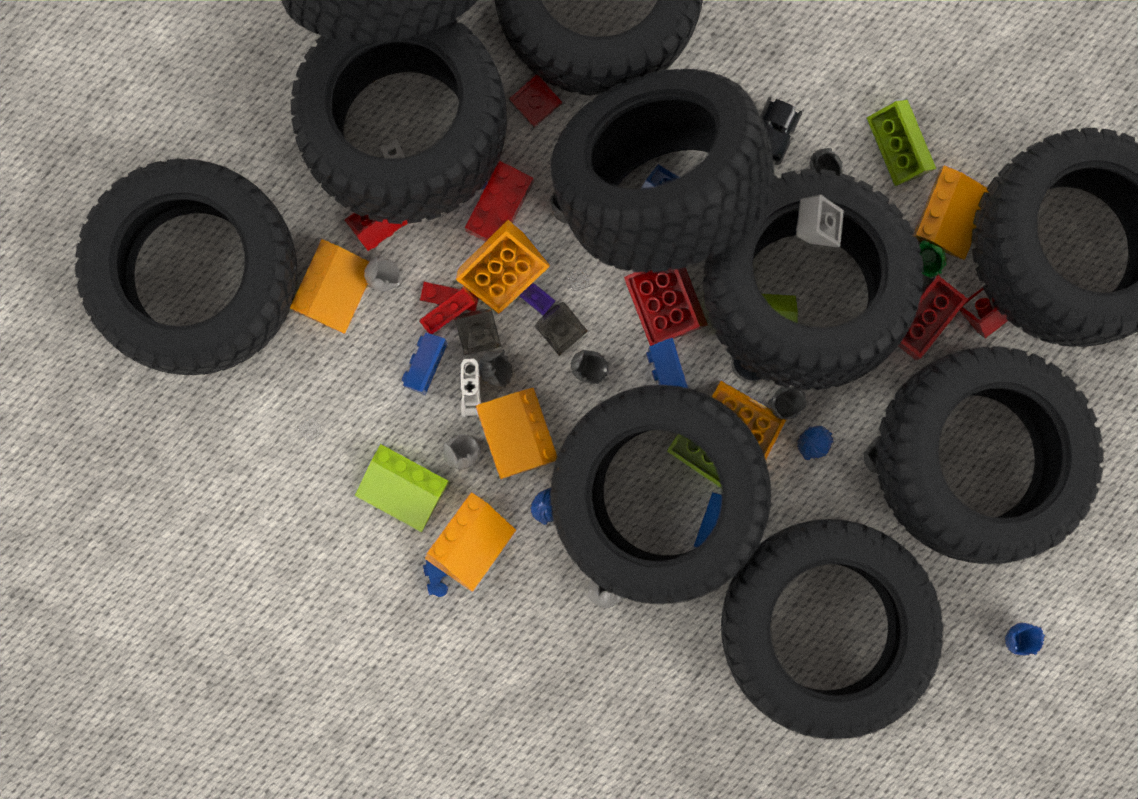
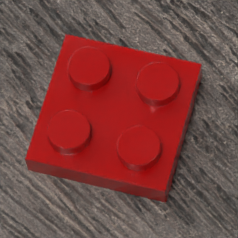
M535 75L509 98V101L533 128L562 104V101L538 75Z

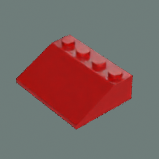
M686 267L676 270L669 268L665 272L653 273L652 270L647 273L634 272L624 277L650 346L669 338H679L708 326Z

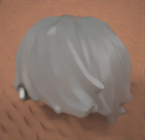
M382 257L371 259L364 272V277L369 287L380 292L399 287L398 285H400L402 279L395 262L390 259H382Z
M465 434L458 435L454 439H449L448 443H444V458L447 464L458 470L467 469L476 462L482 449L480 443L473 437L471 438Z
M592 579L589 582V598L599 607L611 608L622 599V597L594 583Z

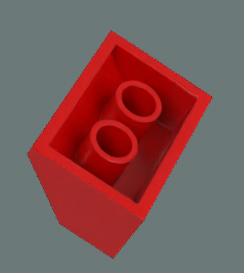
M356 213L344 219L367 251L376 248L379 243L391 237L402 226L408 224L407 220L403 221L402 224L388 223L387 219L379 222L369 219L368 214L362 217Z
M983 287L971 295L966 303L984 290ZM980 298L975 302V308L980 319L963 307L959 310L976 332L985 339L1008 321L1006 314L1002 315L996 307L992 308L988 298Z

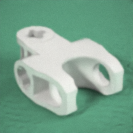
M464 359L461 363L462 417H479L476 408L466 409V407H475L481 404L479 364L475 359ZM469 365H474L475 371L471 374L466 373V368ZM470 385L474 386L472 392L468 390V387H470Z

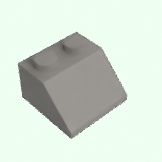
M822 195L801 199L797 236L809 244L840 247L844 210Z

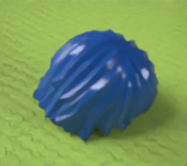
M823 426L809 427L804 430L797 440L798 450L804 459L810 460L811 458L827 456L830 448H832V443H834L831 436L832 432H829Z
M551 488L540 491L531 503L530 509L533 517L543 525L554 521L551 506Z
M1022 622L1017 623L1007 631L1005 636L1006 647L1015 655H1037V652L1044 645L1045 634H1043V630L1038 628V626Z

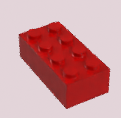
M499 161L464 227L465 231L486 242L507 220L513 223L534 183V178Z
M937 275L922 292L914 320L898 347L914 360L921 359L967 302L968 298Z

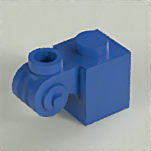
M426 560L423 569L425 576H429L430 583L427 584L429 595L443 597L448 592V586L445 583H441V580L444 576L449 575Z

